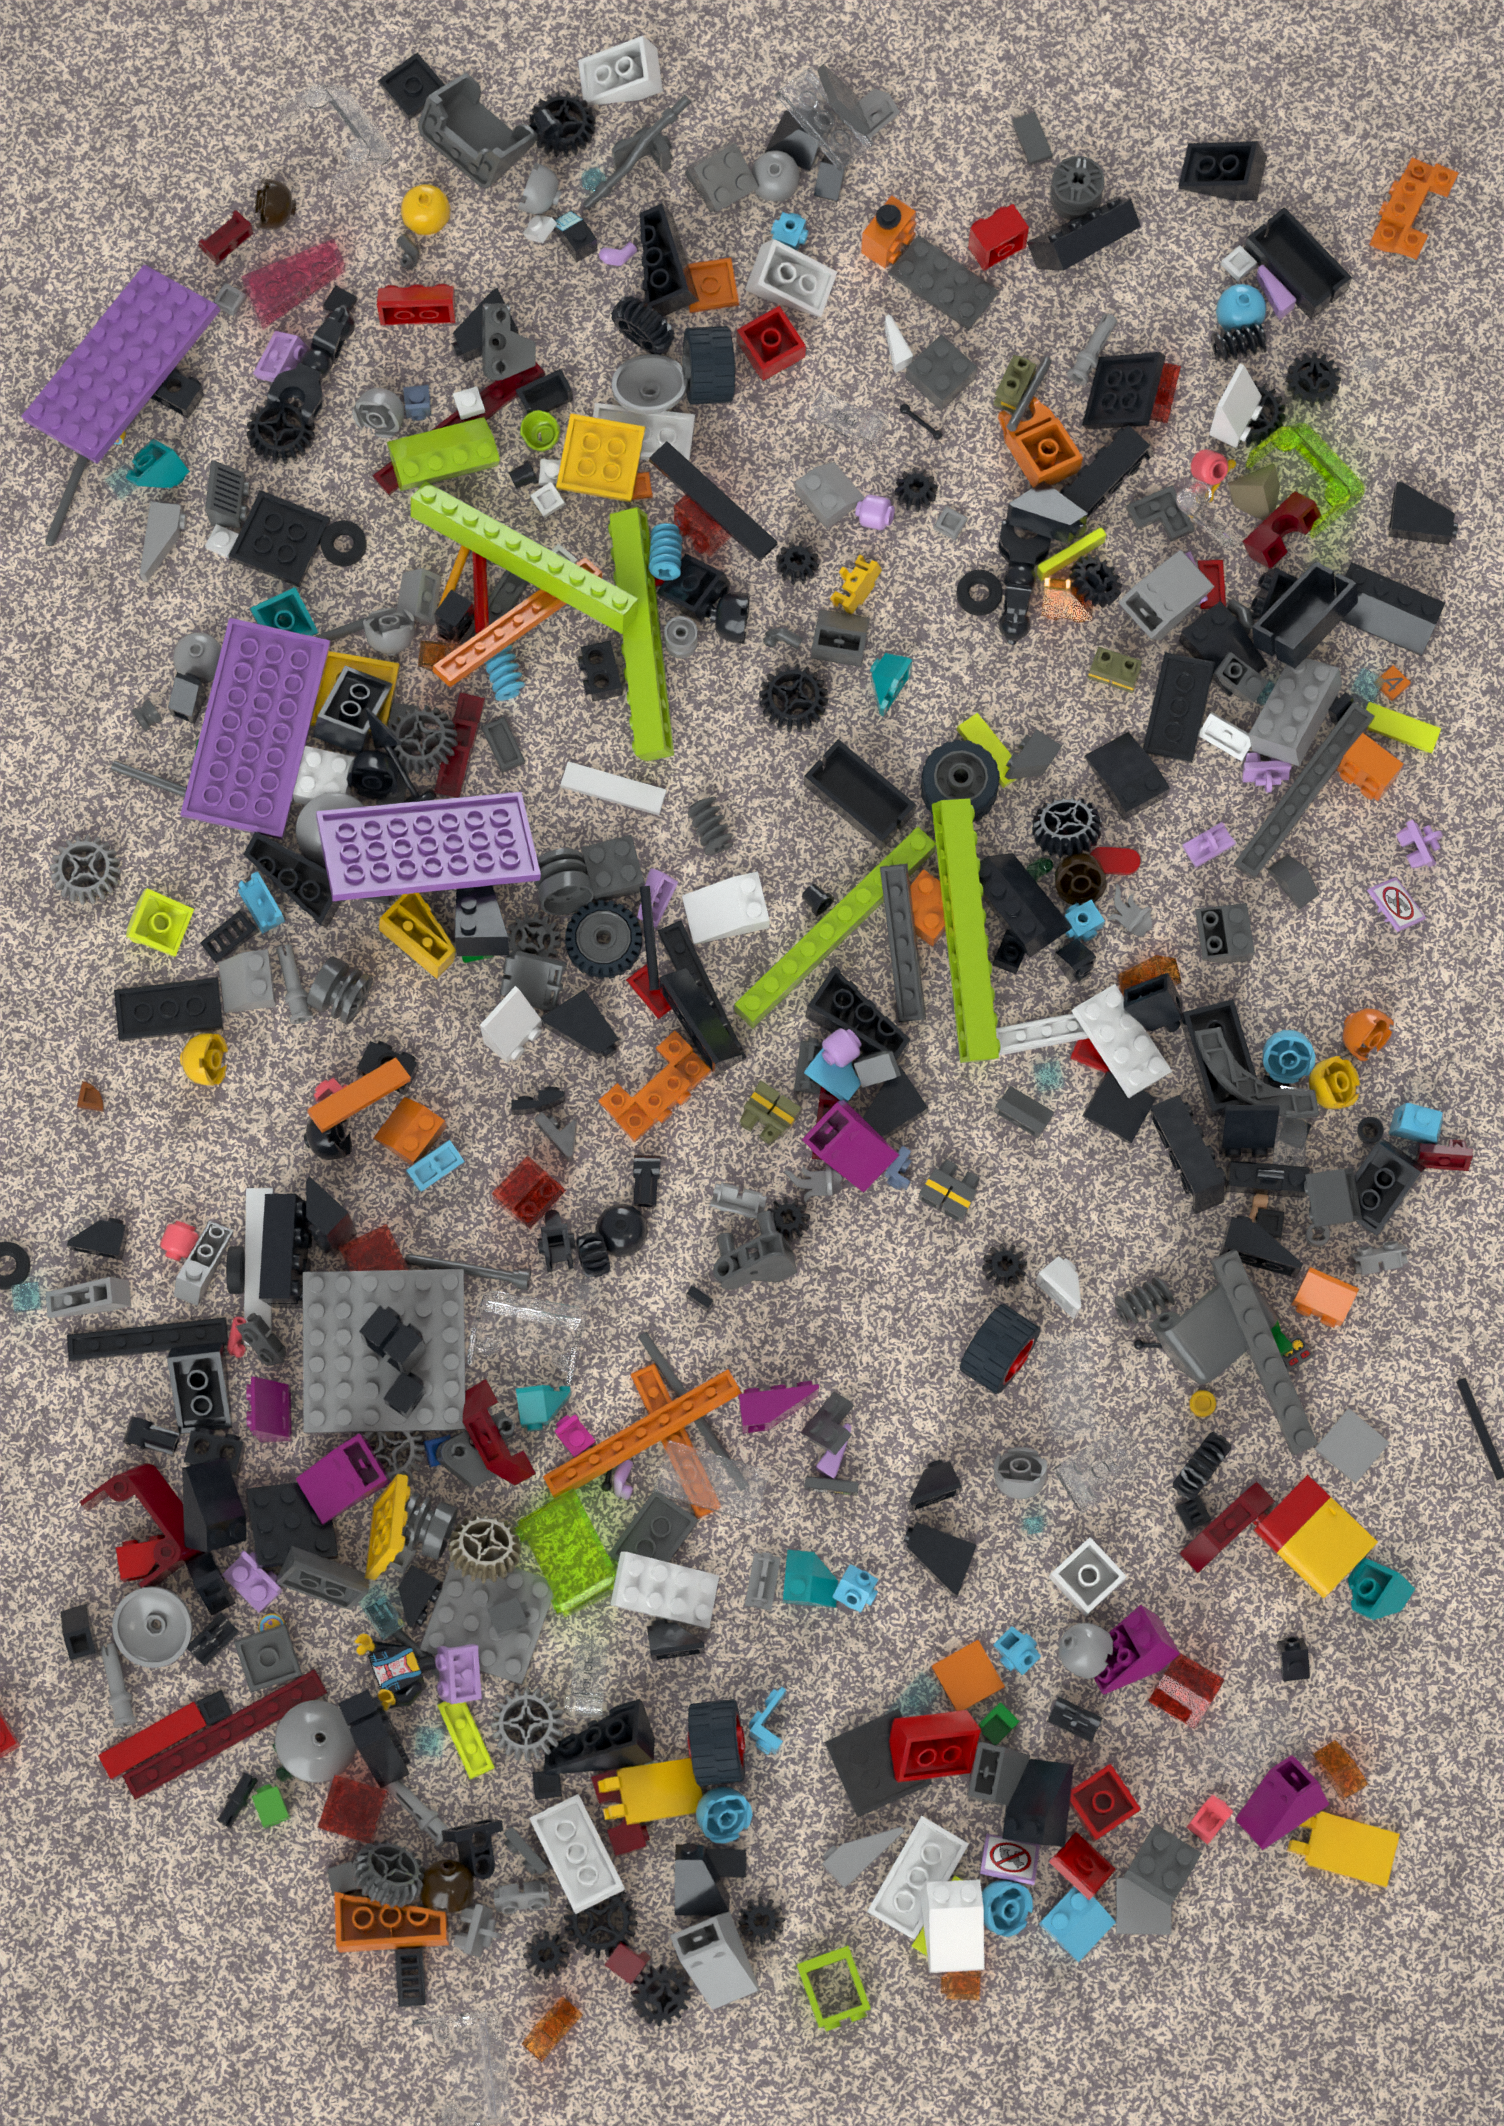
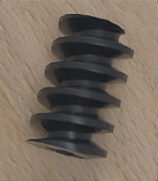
M1255 322L1251 324L1250 329L1246 325H1242L1240 331L1234 327L1230 333L1227 330H1223L1221 335L1217 332L1211 334V345L1216 361H1218L1219 357H1222L1223 361L1227 363L1229 354L1232 355L1234 360H1237L1238 352H1241L1243 357L1246 358L1249 349L1253 355H1257V347H1260L1263 353L1267 352L1265 332L1262 325L1259 324L1258 326Z

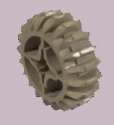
M487 1513L483 1516V1519H480L475 1514L472 1521L465 1518L462 1525L457 1524L455 1532H452L450 1535V1543L448 1545L450 1562H454L455 1570L462 1569V1577L471 1575L472 1582L476 1578H480L483 1584L489 1578L493 1583L497 1581V1577L504 1580L507 1572L512 1573L514 1571L515 1565L519 1563V1555L521 1554L519 1535H515V1528H508L507 1520L501 1523L498 1522V1516L488 1519Z

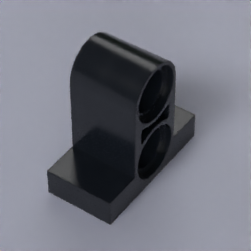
M211 1551L202 1552L185 1561L195 1589L211 1616L236 1604L218 1565H216Z
M485 1819L441 1830L443 1841L457 1843L459 1861L469 1869L473 1878L488 1879L493 1875L495 1860L491 1834L504 1831L502 1820ZM475 1834V1842L473 1844L472 1837ZM479 1861L480 1864H479V1869H478V1871H477V1870H476V1864H477V1862Z

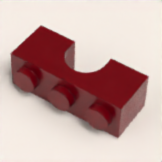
M1294 491L1242 542L1250 558L1271 569L1288 553L1282 538L1291 532H1300L1306 535L1323 517L1314 500Z
M619 1769L591 1777L599 1805L608 1802L622 1804L620 1790L600 1793L598 1782L603 1781V1779L617 1777L616 1772ZM625 1817L620 1825L607 1830L616 1858L647 1848L646 1841L650 1840L646 1824L641 1826L640 1823L627 1825Z

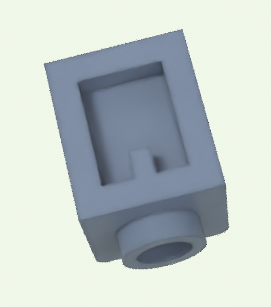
M429 386L403 387L406 418L422 421L426 419V416H432Z
M902 1146L898 1151L900 1155L888 1167L884 1177L888 1178L886 1182L897 1190H900L901 1187L907 1190L910 1185V1181L899 1174V1172L904 1174L912 1162L909 1159L911 1151Z

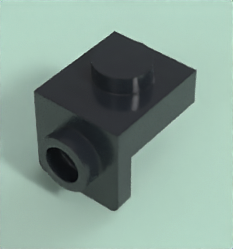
M1287 1637L1284 1640L1277 1641L1283 1682L1310 1679L1309 1654L1304 1639Z

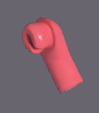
M235 1317L233 1319L227 1344L228 1353L236 1358L242 1357L246 1351L245 1345L241 1344L242 1335L236 1328L237 1325L246 1323V1320L242 1317Z

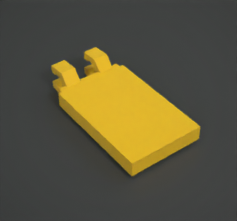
M691 1758L622 1768L617 1770V1777L606 1778L598 1782L600 1793L620 1790L622 1804L603 1809L605 1820L625 1817L627 1825L696 1814L698 1802L702 1798L701 1786L697 1785L695 1781Z
M1320 1811L1315 1814V1817L1312 1816L1299 1825L1312 1830L1308 1844L1293 1839L1289 1840L1287 1851L1305 1856L1304 1861L1307 1862L1306 1865L1386 1888L1400 1834Z

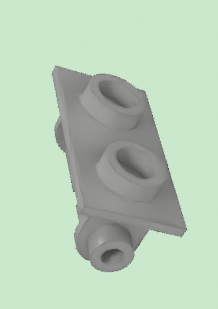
M724 1182L721 1184L716 1183L710 1206L721 1211H730L747 1218L756 1219L757 1215L764 1211L767 1197L762 1196L763 1193L744 1189L743 1196H739V1187Z
M1398 1241L1385 1242L1382 1244L1383 1247L1373 1249L1371 1246L1358 1248L1357 1253L1350 1254L1358 1262L1353 1264L1355 1274L1360 1273L1363 1276L1380 1272L1378 1262L1381 1261L1384 1270L1401 1268L1403 1264L1408 1263L1406 1253H1401L1407 1251V1248L1402 1243L1398 1244Z
M765 1552L762 1554L754 1553L745 1606L772 1610L781 1557Z
M542 1880L523 1883L524 1892L520 1893L518 1883L500 1885L499 1889H494L496 1912L512 1914L519 1909L541 1910L545 1906L551 1905L548 1882L543 1883Z

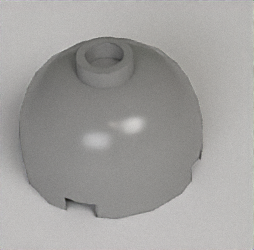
M768 151L759 156L754 162L751 172L759 186L754 191L763 200L781 202L792 197L797 191L800 181L799 168L794 159L787 153Z
M535 162L521 200L526 199V202L519 203V210L531 214H543L549 210L552 204L557 206L562 191L557 190L559 181L551 169Z
M372 388L364 392L358 398L352 410L353 419L361 429L364 426L375 429L378 432L373 435L382 438L393 437L399 431L405 416L403 403L399 397L383 388Z
M386 608L371 612L368 615L369 619L367 621L364 619L363 621L367 642L378 652L389 656L397 655L410 646L415 636L413 614L404 609V614L396 613V608Z
M194 632L185 635L178 641L174 649L173 662L176 671L184 675L191 673L199 677L201 683L213 681L220 657L221 645L213 636L206 633Z
M1025 1447L1010 1448L1007 1454L1001 1456L1000 1453L994 1461L995 1483L1001 1492L1010 1498L1028 1499L1034 1497L1042 1490L1046 1482L1047 1461L1045 1458H1040L1038 1452L1034 1449Z
M1075 1624L1064 1633L1058 1647L1059 1657L1063 1666L1078 1677L1091 1679L1098 1676L1108 1664L1105 1662L1107 1655H1112L1113 1651L1112 1638L1109 1632L1095 1624Z

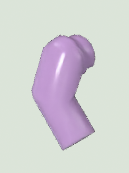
M628 242L621 250L607 247L602 248L599 252V257L606 264L622 266L638 250L634 244Z
M629 1459L618 1465L613 1476L614 1494L616 1497H622L625 1500L630 1499L633 1492L632 1486L625 1485L633 1466V1462Z

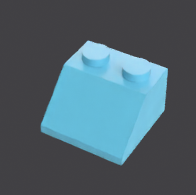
M1073 1886L1038 1924L1079 1962L1116 1922L1094 1897L1088 1900Z

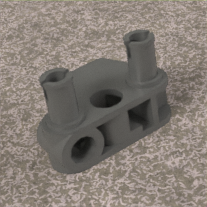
M484 303L482 309V369L484 375L490 380H503L535 366L536 342L510 331V305ZM493 339L498 340L499 343L497 346H494L492 344Z
M763 1211L759 1213L757 1220L761 1235L736 1249L733 1234L722 1233L717 1236L721 1256L714 1264L713 1274L720 1281L723 1289H738L752 1281L781 1282L797 1273L793 1249L784 1236L776 1232L773 1212ZM751 1248L758 1249L756 1252L749 1253L748 1249Z
M504 1410L491 1416L504 1441L516 1434L514 1431L515 1423L513 1424V1420L506 1416ZM464 1430L442 1442L436 1450V1457L443 1467L466 1486L474 1488L495 1477L496 1474L486 1468L475 1445L470 1443L471 1438L467 1430Z

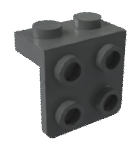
M644 127L633 137L622 139L612 148V159L615 171L627 160L641 136L651 127ZM659 133L647 145L639 158L641 159L651 154L662 173L671 169V160L673 159L670 152L672 145L666 135L662 136Z

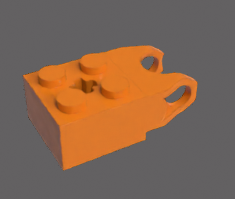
M1035 396L1029 404L1032 418L1028 421H1020L1016 431H1010L1007 428L1012 415L1008 414L1005 410L999 412L998 420L1003 430L1005 444L1033 488L1043 481L1051 486L1077 474L1081 469L1083 457L1059 418H1056L1053 412Z

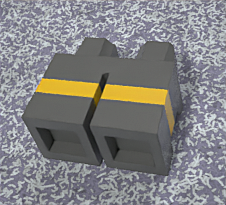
M946 1159L939 1169H934L920 1191L918 1199L939 1210L948 1192L951 1190L941 1208V1212L962 1223L976 1196V1189L980 1178L971 1172H967L962 1182L953 1178L958 1166Z

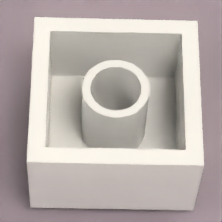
M305 746L293 792L294 802L306 805L313 798L330 792L350 795L351 788L348 786L346 779L350 764L355 757Z
M1090 1537L1061 1563L1048 1578L1086 1617L1126 1580L1127 1576Z

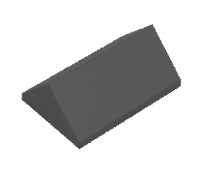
M294 1546L291 1547L275 1583L351 1610L369 1591L368 1579L365 1578L364 1572Z

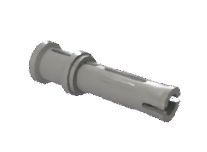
M1106 313L1103 314L1086 348L1077 354L1075 365L1067 372V377L1072 382L1081 386H1085L1088 383V376L1092 368H1096L1098 365L1097 358L1118 322L1114 316L1107 315Z
M290 944L285 945L286 956L282 946L276 948L287 989L285 1002L289 1004L292 1015L290 1023L300 1024L313 1019V1013L309 1012L306 1001L308 993L301 986L293 946Z
M107 1644V1647H100L111 1694L108 1704L113 1709L115 1718L114 1728H122L133 1725L138 1720L137 1717H134L130 1702L133 1700L132 1695L126 1690L117 1644Z
M400 1779L384 1787L418 1822L419 1830L421 1832L425 1831L435 1841L434 1845L437 1848L445 1843L441 1830L449 1828L438 1818L439 1814L436 1811H430Z

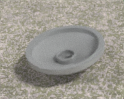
M657 354L640 355L627 360L618 367L612 378V392L617 402L624 408L641 414L660 413L674 407L683 399L688 387L687 379L683 377L682 366L669 357Z
M339 792L321 794L310 800L301 810L296 824V838L303 854L314 862L326 867L316 821V811L365 806L358 799Z
M149 1586L131 1592L119 1603L114 1613L112 1630L114 1640L126 1658L143 1667L159 1668L173 1663L184 1654L191 1642L193 1623L189 1609L179 1596L165 1588ZM155 1619L161 1622V1628L154 1626Z
M319 1700L306 1701L290 1709L281 1719L275 1735L276 1753L283 1767L294 1777L312 1783L329 1781L345 1771L354 1757L356 1744L349 1730L351 1727L347 1725L340 1708ZM316 1734L323 1736V1743H318L315 1740Z

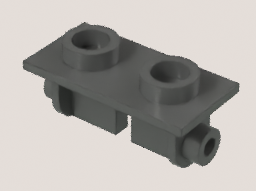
M808 1038V1041L801 1040L794 1086V1091L820 1094L821 1085L804 1073L823 1048L822 1043L818 1042L817 1038Z
M252 1313L247 1317V1323L236 1326L242 1338L249 1343L257 1353L260 1361L265 1365L272 1366L285 1361L283 1357L286 1355V1347L274 1333H271L268 1337L265 1336L270 1328L260 1315Z

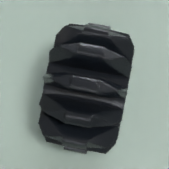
M914 467L911 475L904 471L902 473L903 479L898 478L896 480L898 487L895 488L894 493L896 496H900L898 498L899 505L906 503L907 511L914 505L915 510L919 512L921 504L924 508L928 509L930 507L929 501L934 502L936 500L935 492L938 490V485L933 484V475L926 477L927 471L925 469L918 474ZM913 487H918L920 491L914 492Z
M791 541L789 549L782 546L780 549L782 555L776 556V562L779 563L776 570L777 572H783L782 579L787 580L791 577L792 585L796 583V578H800V582L803 585L806 583V577L813 579V571L819 569V564L816 563L818 554L812 553L813 547L810 545L804 548L803 541H800L799 546L796 547ZM798 559V562L801 563V565L797 566V563L793 562V560Z
M783 1197V1205L775 1200L773 1202L775 1209L768 1208L767 1211H771L774 1214L776 1232L779 1231L783 1236L788 1234V1242L793 1241V1233L799 1239L802 1238L801 1230L807 1231L809 1229V1225L805 1221L810 1220V1214H802L806 1211L807 1206L804 1204L797 1208V1198H794L792 1204H788V1197ZM787 1214H791L794 1222L791 1223L789 1221V1224H784L782 1216L787 1217Z
M589 1232L577 1237V1252L584 1275L590 1278L609 1273L610 1263L603 1236L599 1232Z
M1001 1243L1000 1252L995 1247H991V1255H984L983 1260L989 1264L983 1265L982 1271L989 1272L985 1277L987 1281L994 1277L996 1278L994 1287H998L1000 1281H1004V1288L1008 1289L1010 1285L1009 1280L1017 1286L1019 1284L1018 1277H1025L1026 1272L1020 1268L1027 1267V1261L1020 1260L1024 1255L1022 1251L1014 1254L1015 1245H1011L1009 1251H1006L1005 1244ZM1002 1260L1007 1261V1265L1011 1264L1008 1271H1002L1003 1267H998Z
M762 1897L758 1898L759 1907H755L754 1903L749 1900L747 1904L752 1911L749 1912L743 1908L740 1911L748 1919H740L738 1924H748L749 1926L743 1929L741 1933L744 1936L752 1931L753 1934L749 1940L751 1943L755 1941L757 1935H760V1944L765 1945L764 1935L766 1934L774 1942L776 1938L771 1931L774 1930L780 1934L783 1932L781 1927L775 1925V1923L785 1922L784 1917L775 1918V1915L780 1913L782 1908L779 1906L771 1911L770 1908L774 1902L772 1899L768 1901L766 1907L763 1906ZM760 1913L762 1917L766 1915L769 1917L770 1921H766L769 1925L766 1928H763L761 1925L755 1926L754 1921H757V1918L754 1917Z
M548 1931L544 1932V1941L542 1942L537 1934L533 1935L537 1945L534 1946L530 1942H527L525 1945L533 1950L532 1953L523 1954V1958H533V1961L526 1964V1968L531 1969L537 1965L533 1974L536 1977L540 1975L542 1969H544L545 1979L550 1977L549 1969H552L554 1974L559 1976L560 1972L556 1966L559 1964L565 1969L568 1966L560 1960L561 1957H570L569 1952H560L561 1949L568 1945L567 1942L564 1941L556 1945L560 1938L558 1934H555L552 1941H549ZM548 1948H551L553 1950L551 1954L554 1955L553 1960H546L545 1963L541 1962L542 1956H539L540 1951H546Z

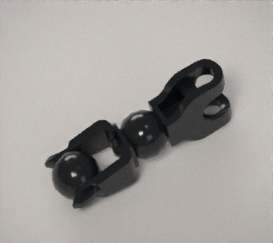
M343 304L326 315L323 324L313 335L311 349H308L302 355L301 361L296 368L284 371L274 379L267 393V404L278 408L286 399L297 398L304 403L301 408V420L309 424L313 423L322 409V379L330 373L332 365L337 363L345 340L353 334L356 327L355 320L352 314L349 313L348 306Z
M1003 519L998 550L1002 557L1007 560L1008 569L1004 575V583L1006 585L1004 613L999 619L998 626L1000 633L1006 638L1008 644L1015 645L1018 640H1021L1029 633L1031 624L1027 612L1031 592L1036 583L1034 567L1048 556L1051 538L1039 534L1032 539L1020 538L1015 533L1014 526L1006 523V519Z

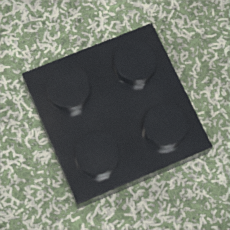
M418 52L378 80L379 86L408 120L423 111L427 96L445 86Z

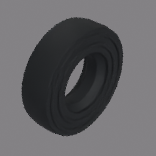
M346 520L330 524L324 530L320 541L324 557L330 563L342 567L357 563L364 556L367 547L363 530L357 524ZM338 536H350L354 541L353 547L347 552L337 551L334 548V541Z
M973 570L966 573L960 579L957 586L956 596L958 603L969 614L976 616L990 614L999 606L1002 599V586L999 579L986 570ZM976 584L985 585L989 590V597L981 602L973 600L969 594L971 587Z
M0 1242V1258L11 1256L16 1261V1269L12 1274L6 1276L0 1274V1289L9 1290L20 1286L26 1280L30 1272V1259L26 1251L18 1244Z
M231 1246L227 1251L226 1281L229 1294H242L244 1292L245 1252L241 1246Z

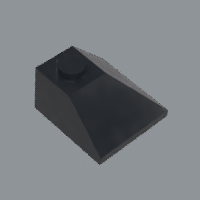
M808 108L785 110L765 153L768 151L787 153L794 159L798 167L810 172L830 132L831 118Z
M942 1459L927 1464L928 1469L924 1470L909 1500V1512L960 1494L962 1485L950 1461L943 1463Z
M667 1619L652 1621V1626H647L652 1661L705 1653L704 1642L674 1622L668 1623Z

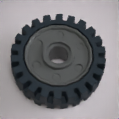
M598 900V903H587V906L579 908L578 912L574 913L571 917V921L568 922L565 933L566 950L573 965L583 974L586 973L592 978L598 977V979L609 977V979L615 978L616 975H622L626 970H630L639 958L642 949V932L639 922L633 916V913L629 909H625L624 905L620 903L617 905L614 901L610 900L608 902ZM601 935H607L611 940L609 943L602 945L597 942V938Z

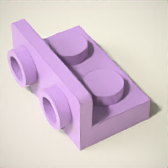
M275 331L253 374L258 379L273 382L278 374L295 369L301 361L302 355L309 347L297 335Z
M243 1550L240 1553L241 1556L222 1576L260 1614L283 1590L278 1584H275L277 1576L272 1571L266 1574L262 1568L257 1569L255 1554L251 1552L248 1555Z
M469 1644L452 1648L445 1646L437 1647L438 1654L435 1657V1663L439 1670L440 1679L437 1684V1690L441 1699L450 1704L482 1699L478 1645Z

